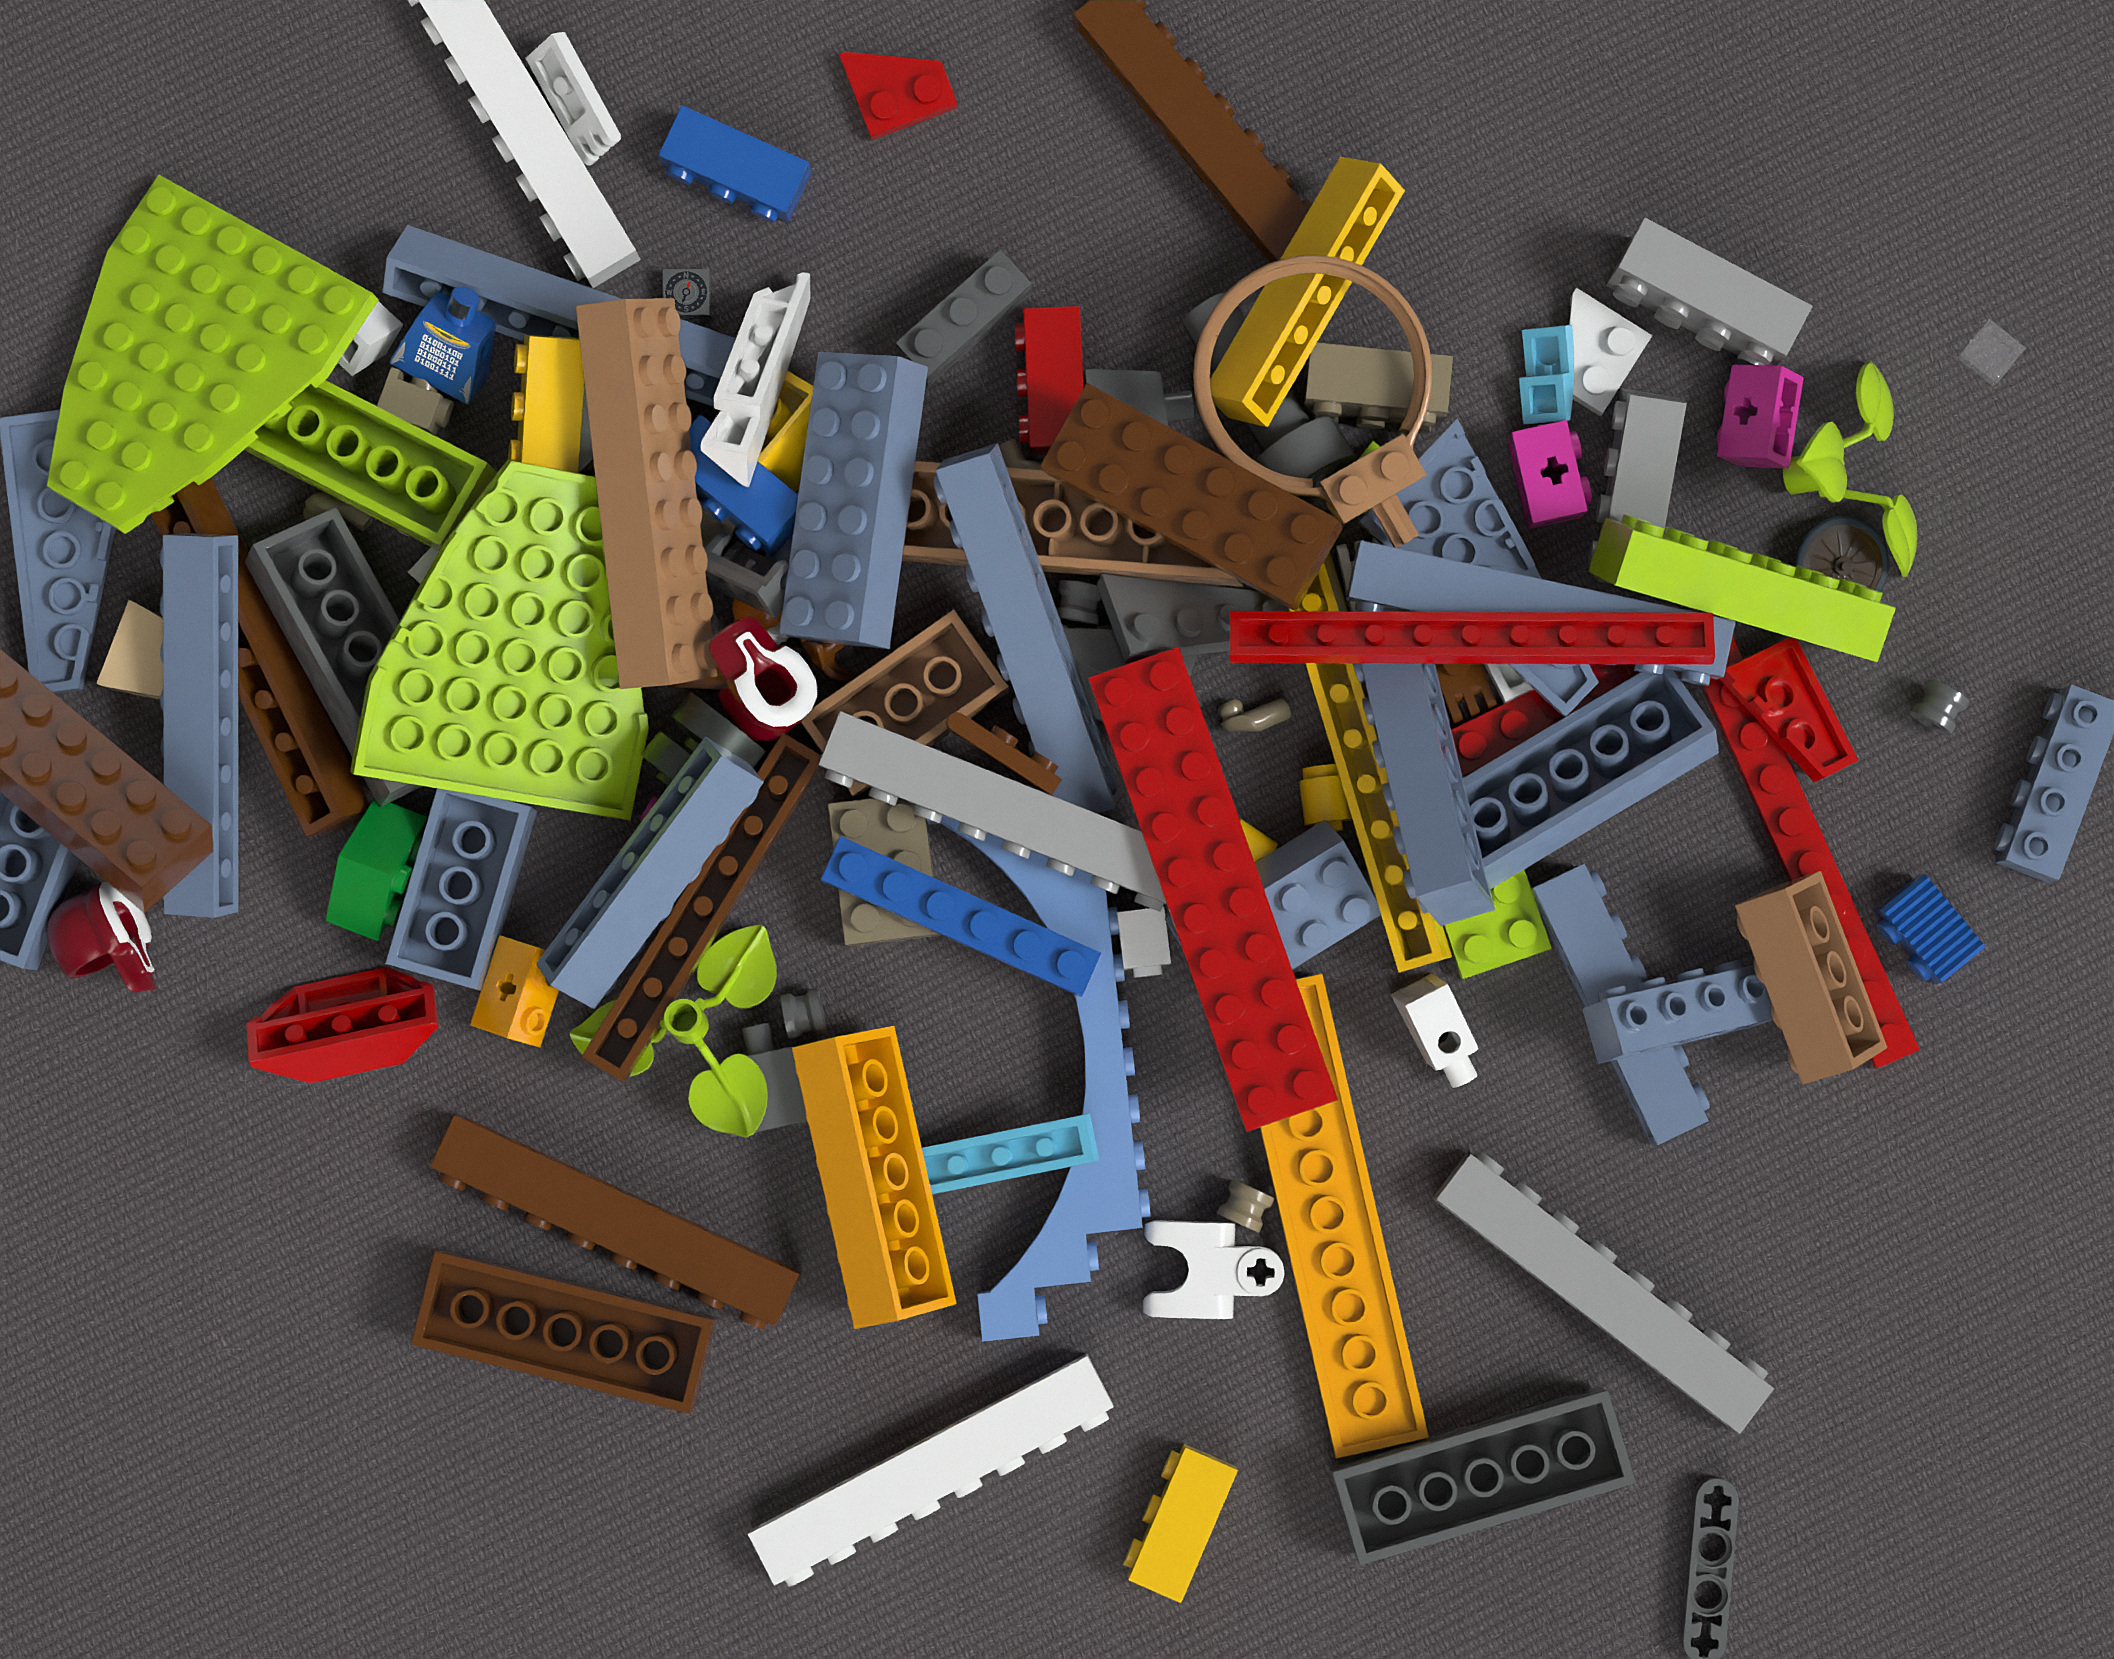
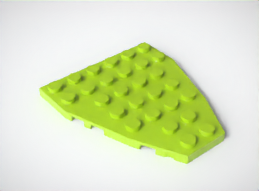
M158 175L106 253L64 386L47 487L122 533H128L143 523L145 518L152 512L161 511L174 502L173 494L193 481L200 485L213 477L259 437L255 433L258 428L276 413L281 418L293 408L289 402L310 384L317 388L329 377L379 299L365 288Z
M507 460L442 545L370 673L350 772L354 775L631 820L643 760L640 754L645 749L649 726L647 714L644 712L641 687L620 689L596 477Z

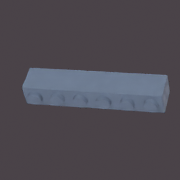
M705 736L536 963L551 986L593 1009L596 1008L603 997L611 993L616 985L617 978L628 963L641 953L646 939L658 923L668 917L674 902L685 887L698 877L703 863L715 847L723 843L727 838L730 827L744 808L749 807L756 799L758 790L764 781L748 762Z
M1583 864L1530 889L1542 921L1584 1008L1600 1002L1598 993L1609 989L1625 986L1628 994L1638 992L1637 984L1648 980L1646 971L1637 955L1629 956L1622 942L1623 939L1627 938L1626 930L1616 912L1608 913L1601 898L1607 895V892L1595 869L1589 872L1586 865ZM1681 1045L1610 1061L1650 1145L1662 1144L1709 1121L1704 1112L1710 1108L1709 1102L1701 1086L1698 1083L1691 1085L1684 1067L1689 1066V1062Z

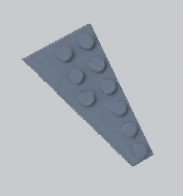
M60 410L0 418V439L28 670L33 677L54 694L83 690L116 528L47 487Z
M1456 419L1418 459L1427 476L1396 493L1419 533V536L1401 545L1398 549L1542 579L1502 501L1499 500L1487 478L1483 465L1478 456L1476 457L1464 435L1465 432L1461 424ZM1371 509L1359 521V524L1381 545L1393 547ZM1508 664L1563 717H1566L1599 683L1589 664Z

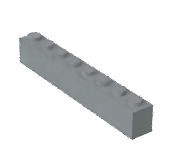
M840 711L819 763L820 767L827 769L824 776L825 779L851 788L855 780L872 787L868 796L893 806L896 805L898 798L916 805L913 814L940 824L942 816L960 822L958 832L981 841L985 840L987 833L1005 840L1001 849L1026 859L1029 858L1031 851L1049 858L1046 867L1069 876H1073L1076 868L1093 875L1090 882L1091 885L1117 894L1119 886L1137 893L1134 902L1161 912L1163 904H1166L1141 831Z
M1481 1152L1477 1158L1472 1154L1466 1153L1432 1199L1728 1428L1740 1434L1774 1390L1771 1385L1764 1381L1769 1373L1747 1356L1740 1362L1730 1355L1726 1350L1731 1344L1711 1328L1707 1327L1702 1333L1688 1321L1693 1314L1674 1299L1669 1298L1664 1304L1650 1293L1655 1285L1632 1268L1628 1275L1613 1264L1617 1255L1599 1241L1594 1239L1589 1246L1576 1236L1575 1233L1580 1227L1558 1210L1553 1216L1545 1212L1537 1205L1542 1198L1520 1181L1515 1187L1510 1185L1500 1177L1504 1168L1485 1153Z

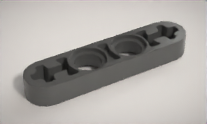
M1717 1476L1706 1477L1696 1485L1692 1496L1680 1630L1681 1648L1690 1659H1720L1726 1648L1739 1499L1735 1487L1727 1480ZM1714 1486H1719L1720 1492L1728 1496L1727 1504H1719L1717 1508V1519L1720 1521L1727 1520L1726 1528L1714 1524L1700 1525L1702 1516L1711 1520L1712 1507L1704 1502L1703 1498L1704 1494L1713 1493ZM1708 1533L1719 1534L1724 1541L1723 1553L1718 1558L1712 1560L1703 1558L1698 1547L1701 1538ZM1703 1581H1713L1720 1589L1719 1600L1711 1607L1699 1606L1694 1598L1696 1587ZM1693 1612L1705 1617L1718 1616L1716 1624L1709 1620L1707 1621V1635L1715 1639L1714 1646L1706 1647L1705 1654H1699L1698 1648L1691 1644L1692 1637L1700 1636L1702 1626L1700 1620H1692Z

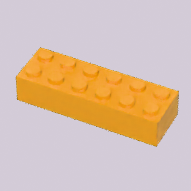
M895 1026L833 1037L793 1047L796 1073L800 1082L806 1109V1119L810 1127L816 1154V1164L820 1172L827 1204V1213L831 1222L837 1258L841 1267L847 1303L851 1312L854 1329L899 1321L957 1304Z

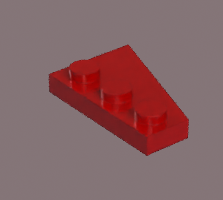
M1790 637L1727 667L1724 677L1719 678L1814 783L1859 761L1796 638Z

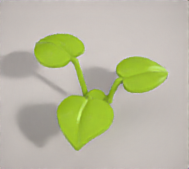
M1866 360L1860 369L1856 383L1858 408L1865 421L1862 430L1842 439L1840 431L1833 422L1823 423L1810 438L1802 454L1791 457L1789 469L1783 468V479L1786 489L1791 495L1818 491L1821 498L1826 497L1831 502H1840L1843 498L1881 505L1885 510L1882 519L1885 538L1901 571V578L1908 576L1917 548V524L1909 502L1903 495H1895L1891 500L1888 496L1846 489L1847 474L1843 459L1844 448L1870 437L1872 433H1874L1878 441H1885L1889 437L1893 426L1894 408L1888 385L1872 361Z
M763 925L738 929L724 936L708 949L699 963L697 980L704 990L714 993L716 996L705 1000L698 998L695 1002L689 999H678L672 1002L664 1013V1019L660 1021L661 1027L657 1030L656 1035L651 1043L660 1042L669 1031L679 1042L695 1044L712 1070L701 1072L692 1081L688 1099L693 1114L704 1126L714 1131L745 1138L756 1132L764 1118L768 1100L767 1083L760 1067L743 1054L731 1055L719 1065L703 1040L709 1028L708 1018L703 1011L706 1008L720 1005L724 998L734 1007L750 1008L763 1002L770 995L776 983L777 965L768 932ZM616 1000L601 1006L586 1021L570 1032L571 1040L582 1055ZM651 1043L630 1077L644 1072L652 1065L654 1050Z

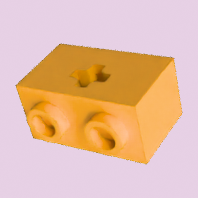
M499 935L470 1026L508 1039L541 1047L559 992L558 989L549 984L536 964L546 951L545 949Z

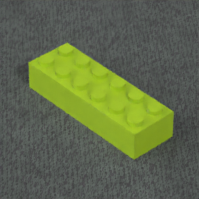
M326 380L317 388L312 384L306 387L289 402L293 408L282 418L277 413L255 431L259 437L244 449V451L438 551L497 474L487 462Z
M1623 514L1621 522L1605 518L1588 571L1589 573L1615 586L1878 662L1896 609L1880 601L1882 592L1866 588L1865 585L1843 578L1838 580L1826 576L1824 573L1799 565L1794 567L1754 552L1751 554L1715 540H1710L1709 542L1675 528L1667 527L1665 535H1663L1665 528L1631 515Z

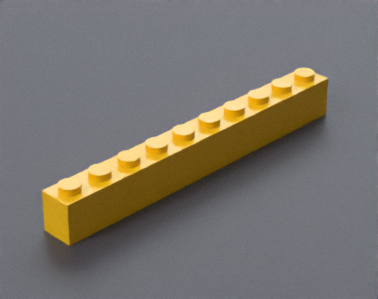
M1330 552L1297 611L1348 612ZM1306 663L1398 972L1451 958L1452 955L1443 926H1440L1429 912L1425 914L1422 912L1418 899H1411L1405 886L1403 871L1408 870L1409 865L1406 854L1401 855L1399 853L1393 836V827L1399 826L1396 810H1389L1383 793L1382 784L1389 782L1386 768L1379 767L1373 751L1372 741L1379 738L1376 725L1371 726L1369 724L1362 704V698L1368 697L1366 683L1359 682L1353 663Z

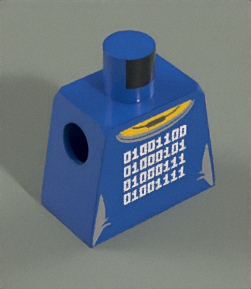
M456 287L453 289L451 296L443 292H436L417 316L393 354L390 364L416 378L424 379L431 386L469 405L489 377L496 323L491 317L476 310L480 298L474 290L467 287Z

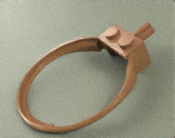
M1319 255L1296 256L1269 263L1251 272L1230 288L1216 304L1202 329L1196 348L1193 370L1194 393L1202 422L1210 438L1226 459L1296 496H1310L1323 499L1341 525L1371 508L1394 548H1398L1419 536L1418 531L1396 493L1427 476L1413 451V444L1424 421L1432 390L1430 349L1424 329L1417 315L1406 299L1388 281L1375 272L1345 259ZM1309 273L1327 274L1350 280L1366 288L1384 302L1395 315L1406 334L1411 349L1414 372L1410 404L1398 430L1407 435H1400L1321 481L1320 484L1322 486L1313 488V479L1297 478L1274 472L1247 456L1233 442L1224 429L1213 403L1210 386V366L1213 349L1224 323L1235 308L1251 293L1272 281L1287 276Z

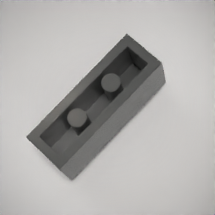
M1000 249L896 342L898 354L902 358L927 366L926 384L928 387L931 386L1032 295V283Z

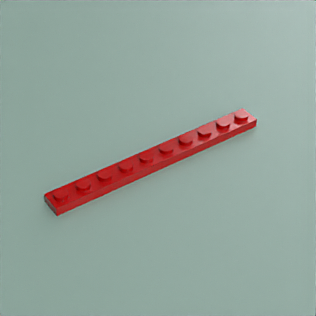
M1230 611V663L1713 665L1715 659L1713 613Z
M1733 636L1726 668L1743 660ZM1710 678L1709 686L1700 685L1788 881L1818 871L1822 873L1887 1045V1049L1869 1059L1873 1069H1878L1919 1051L1920 1048L1785 750L1720 679Z

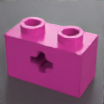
M1732 365L1730 380L1726 383L1724 390L1726 404L1723 423L1717 433V456L1739 467L1789 469L1804 377L1783 366Z
M1567 420L1511 432L1507 438V444L1527 530L1582 518L1588 511L1587 504L1592 503V493L1587 476L1580 477L1576 459L1582 458V451L1577 432H1569ZM1549 463L1553 471H1561L1562 473L1555 485H1553L1550 477L1542 478L1541 475Z

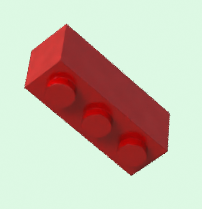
M1080 306L1025 308L1024 323H1015L1016 351H1025L1026 369H1017L1018 397H1028V415H1019L1020 443H1030V456L1047 455L1084 389Z

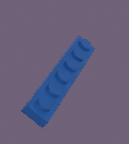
M842 836L839 837L820 881L1079 997L1083 996L1101 955V952Z

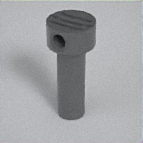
M1226 292L1217 294L1202 302L1183 319V325L1196 346L1210 313ZM1238 306L1230 314L1217 337L1210 366L1213 372H1215L1246 319ZM1291 388L1268 427L1245 422L1264 451L1255 460L1257 463L1283 475L1313 479V488L1321 487V481L1356 461L1355 453L1332 417L1325 416L1311 421ZM1296 496V497H1298V498H1300V499H1302V500H1305V499L1309 498L1310 496Z

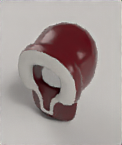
M747 616L738 619L710 640L708 649L727 682V686L717 694L720 704L729 721L753 741L767 742L777 739L782 734H787L795 725L799 724L810 714L817 698V684L808 664L799 653L785 645H777L755 618Z
M108 882L92 886L89 891L62 902L52 911L47 923V941L53 958L68 978L84 977L115 964L125 985L133 993L147 990L153 992L156 990L157 986L153 977L154 968L146 951L151 943L152 936L145 914Z

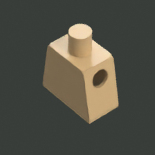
M128 600L96 684L117 692L160 699L163 690V663L160 658V648L163 642V618L143 606Z

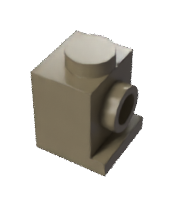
M391 367L377 407L436 436L439 426L445 428L453 411L454 401L446 399L437 393L438 389L431 386L424 379L413 376L410 383L406 382L408 378L399 369Z

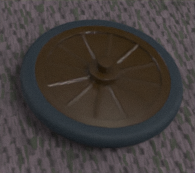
M1837 516L1817 523L1806 532L1796 549L1793 566L1806 567L1824 573L1826 576L1838 580L1843 578L1881 592L1888 577L1889 556L1883 539L1872 526L1854 517Z

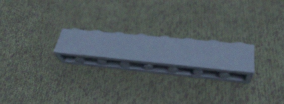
M410 225L406 226L387 256L382 292L425 307L436 292H443L451 296L453 289L456 287L470 288L480 298L476 310L494 320L496 323L495 332L524 341V334L579 338L576 305L621 299ZM680 319L681 326L678 335L680 353L686 367V377L684 380L685 397L714 407V394L736 338Z
M998 443L945 459L936 469L937 476H934V487L942 504L947 503L953 518L950 521L953 541L957 548L964 549L969 565L966 566V576L970 588L974 593H980L985 609L981 612L984 628L989 637L995 636L1001 653L997 655V661L1001 675L1005 681L1011 680L1016 697L1013 698V707L1019 723L1021 725L1026 724L1032 739L1029 741L1030 756L1036 751L1058 766L1054 774L1060 777L1062 781L1052 796L1096 814L1115 809L1122 794Z
M169 534L163 535V547L160 552V564L163 569V595L160 600V611L163 616V642L160 648V658L163 663V690L160 697L164 716V736L160 745L161 755L164 759L163 785L211 824L213 852L163 897L164 914L216 918L238 912V535Z
M1360 541L1357 544L1346 600L1356 602L1354 610L1359 612H1383L1385 608L1399 612L1697 613L1366 541ZM1713 616L1715 659L1713 665L1635 664L1634 670L1662 676L1664 668L1682 672V681L1709 686L1710 678L1719 679L1724 677L1736 621Z

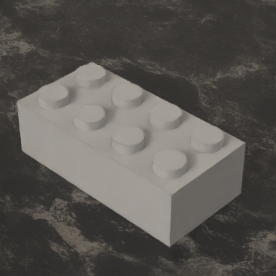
M1647 218L1643 219L1631 237L1606 284L1607 287L1614 290L1613 296L1617 300L1632 307H1638L1641 304L1656 312L1654 318L1662 324L1674 329H1679L1681 325L1696 333L1695 339L1702 345L1716 351L1724 348L1738 355L1736 360L1741 365L1777 366L1787 356L1813 307L1805 301Z

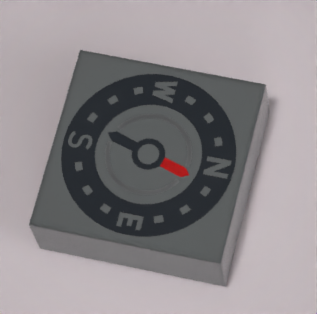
M663 269V298H674L675 309L680 318H711L710 269Z

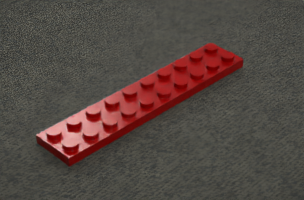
M1179 647L1089 677L1088 680L1246 1132L1338 1101Z

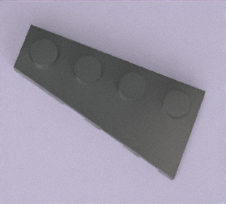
M1101 574L1097 583L1125 663L1135 662L1179 647L1182 656L1230 651V611H1290L1287 606L1259 591L1109 574Z

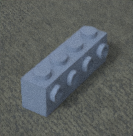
M2072 684L2061 688L2059 693L2053 692L2046 703L2043 718L2048 720L2042 737L2036 736L2030 746L2026 761L2032 764L2026 781L2020 779L2013 791L2010 805L2016 808L2010 824L2004 823L2001 826L1994 843V849L1999 851L1995 863L2046 883L2059 881L2114 735V700Z
M1735 960L1715 966V974L1705 976L1703 968L1676 975L1677 983L1666 985L1665 978L1661 977L1637 984L1638 992L1628 994L1625 986L1609 989L1598 993L1600 1002L1585 1007L1582 1010L1597 1062L1601 1064L1752 1028L1773 1020L1771 1015L1772 1002L1766 986L1757 978L1754 965L1743 967L1741 960Z

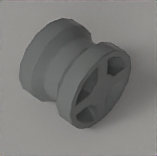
M1060 580L1058 592L1061 595L1060 605L1056 607L1060 621L1081 626L1097 627L1100 616L1096 609L1098 602L1102 600L1097 585Z
M1928 680L1924 686V698L1920 703L1913 705L1910 715L1921 724L1936 732L1948 736L1952 735L1956 728L1954 721L1958 713L1966 710L1970 701L1960 692L1946 684L1935 680Z
M818 988L808 989L805 995L797 997L790 993L780 995L789 1041L799 1039L803 1033L813 1032L817 1035L827 1033Z

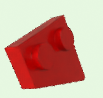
M854 52L839 54L871 140L958 108V103L941 61Z

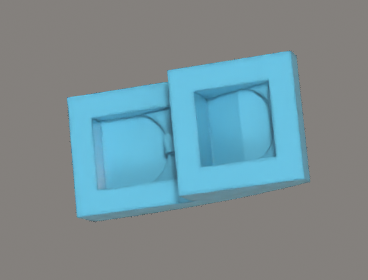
M1572 325L1522 330L1526 377L1519 378L1523 424L1570 420L1574 390Z

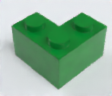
M376 799L373 800L338 856L326 916L327 922L375 941H379L388 925L392 927L397 925L404 900L399 899V896L403 894L412 874L411 866L416 862L428 817L392 803L380 807Z

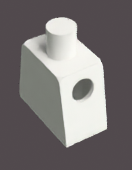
M1431 973L1391 994L1427 1064L1436 1071L1443 1069L1452 1088L1462 1086L1477 1077V1073L1468 1055L1477 1051L1478 1046L1446 982ZM1448 1031L1447 1039L1443 1043L1438 1044L1439 1037Z

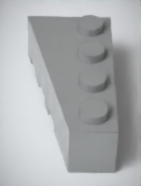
M1621 388L1619 401H1616L1612 418V429H1615L1613 446L1607 450L1604 465V476H1608L1606 494H1600L1596 511V522L1601 523L1600 534L1605 518L1621 522L1623 514L1641 518L1651 522V524L1665 528L1687 405L1686 402L1678 397ZM1592 541L1588 568H1590L1598 541ZM1594 575L1598 582L1609 583Z

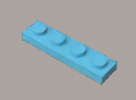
M1090 1113L922 1148L932 1194L1100 1160Z

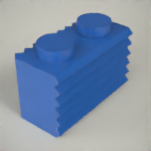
M1926 874L1914 877L1874 910L1881 919L1876 923L1880 933L1892 945L1900 942L1911 956L1906 960L1908 966L1923 982L1930 978L1934 984L1943 983L1985 948L1984 943L1973 932L1972 928L1967 925L1966 921L1961 918L1960 914Z

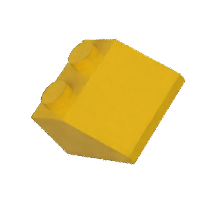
M787 371L758 462L796 492L800 488L814 386Z

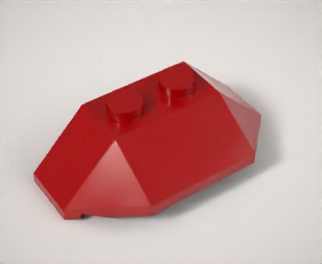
M384 967L295 986L271 1004L260 1017L256 1016L246 1023L249 1064L255 1069L307 1083H315L403 1064L438 1028L433 984L426 981L421 982L410 975Z

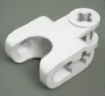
M1154 1220L1145 1224L1144 1236L1150 1243L1176 1248L1183 1253L1189 1267L1187 1278L1181 1286L1169 1291H1153L1144 1298L1143 1313L1151 1317L1232 1319L1234 1296L1270 1295L1283 1282L1284 1267L1277 1253L1270 1248L1261 1246H1235V1223ZM1258 1258L1265 1259L1266 1266L1274 1268V1274L1266 1276L1264 1284H1257L1255 1277L1247 1274V1267H1254Z

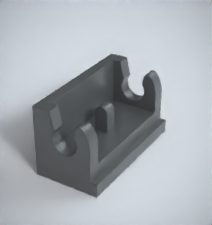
M726 532L717 534L705 548L708 560L705 573L708 584L734 599L777 618L783 611L789 562L783 559L775 562L746 548L744 544L738 541L728 548L726 554L721 557V551L729 543L732 535Z

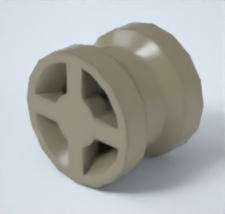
M1232 1179L1228 1186L1230 1196L1226 1203L1219 1206L1217 1214L1259 1233L1263 1225L1261 1216L1264 1209L1271 1207L1275 1198Z

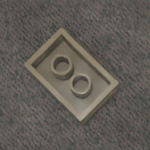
M1316 343L1305 362L1301 405L1307 415H1310L1311 421L1325 416L1332 417L1336 424H1338V418L1357 420L1356 426L1366 429H1384L1385 423L1402 424L1413 390L1412 354L1407 351ZM1430 354L1432 360V390L1424 421L1417 434L1431 433V427L1439 428L1448 413L1453 356Z
M875 798L828 804L833 849L839 837L842 836L934 878L927 819L913 814L915 804L898 798L895 806ZM839 890L844 940L847 947L941 936L936 932Z

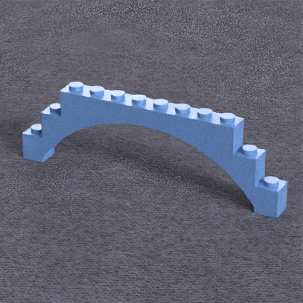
M942 816L940 823L973 844L1006 874L1026 897L1047 929L1101 952L1083 996L1074 995L1085 1049V1095L1082 1115L1090 1113L1100 1160L1070 1167L1053 1209L1028 1249L992 1290L977 1293L982 1342L1039 1336V1324H1048L1045 1295L1035 1296V1288L1091 1282L1090 1271L1099 1270L1096 1242L1087 1243L1086 1234L1143 1228L1142 1217H1151L1148 1189H1138L1136 1170H1145L1143 1142H1133L1131 1123L1140 1122L1138 1096L1137 1094L1128 1095L1126 1076L1135 1075L1132 1047L1123 1048L1121 1029L1130 1028L1127 1000L1118 1001L1116 982L1125 981L1122 953L1113 954L1111 935H1119L1117 906H1107L1106 890L1090 884L1093 875L1076 868L1073 876L1046 867L1049 859L1046 856L1031 851L1028 859L1001 849L1005 840L988 833L984 841L970 837L957 831L960 822ZM927 819L928 824H937Z

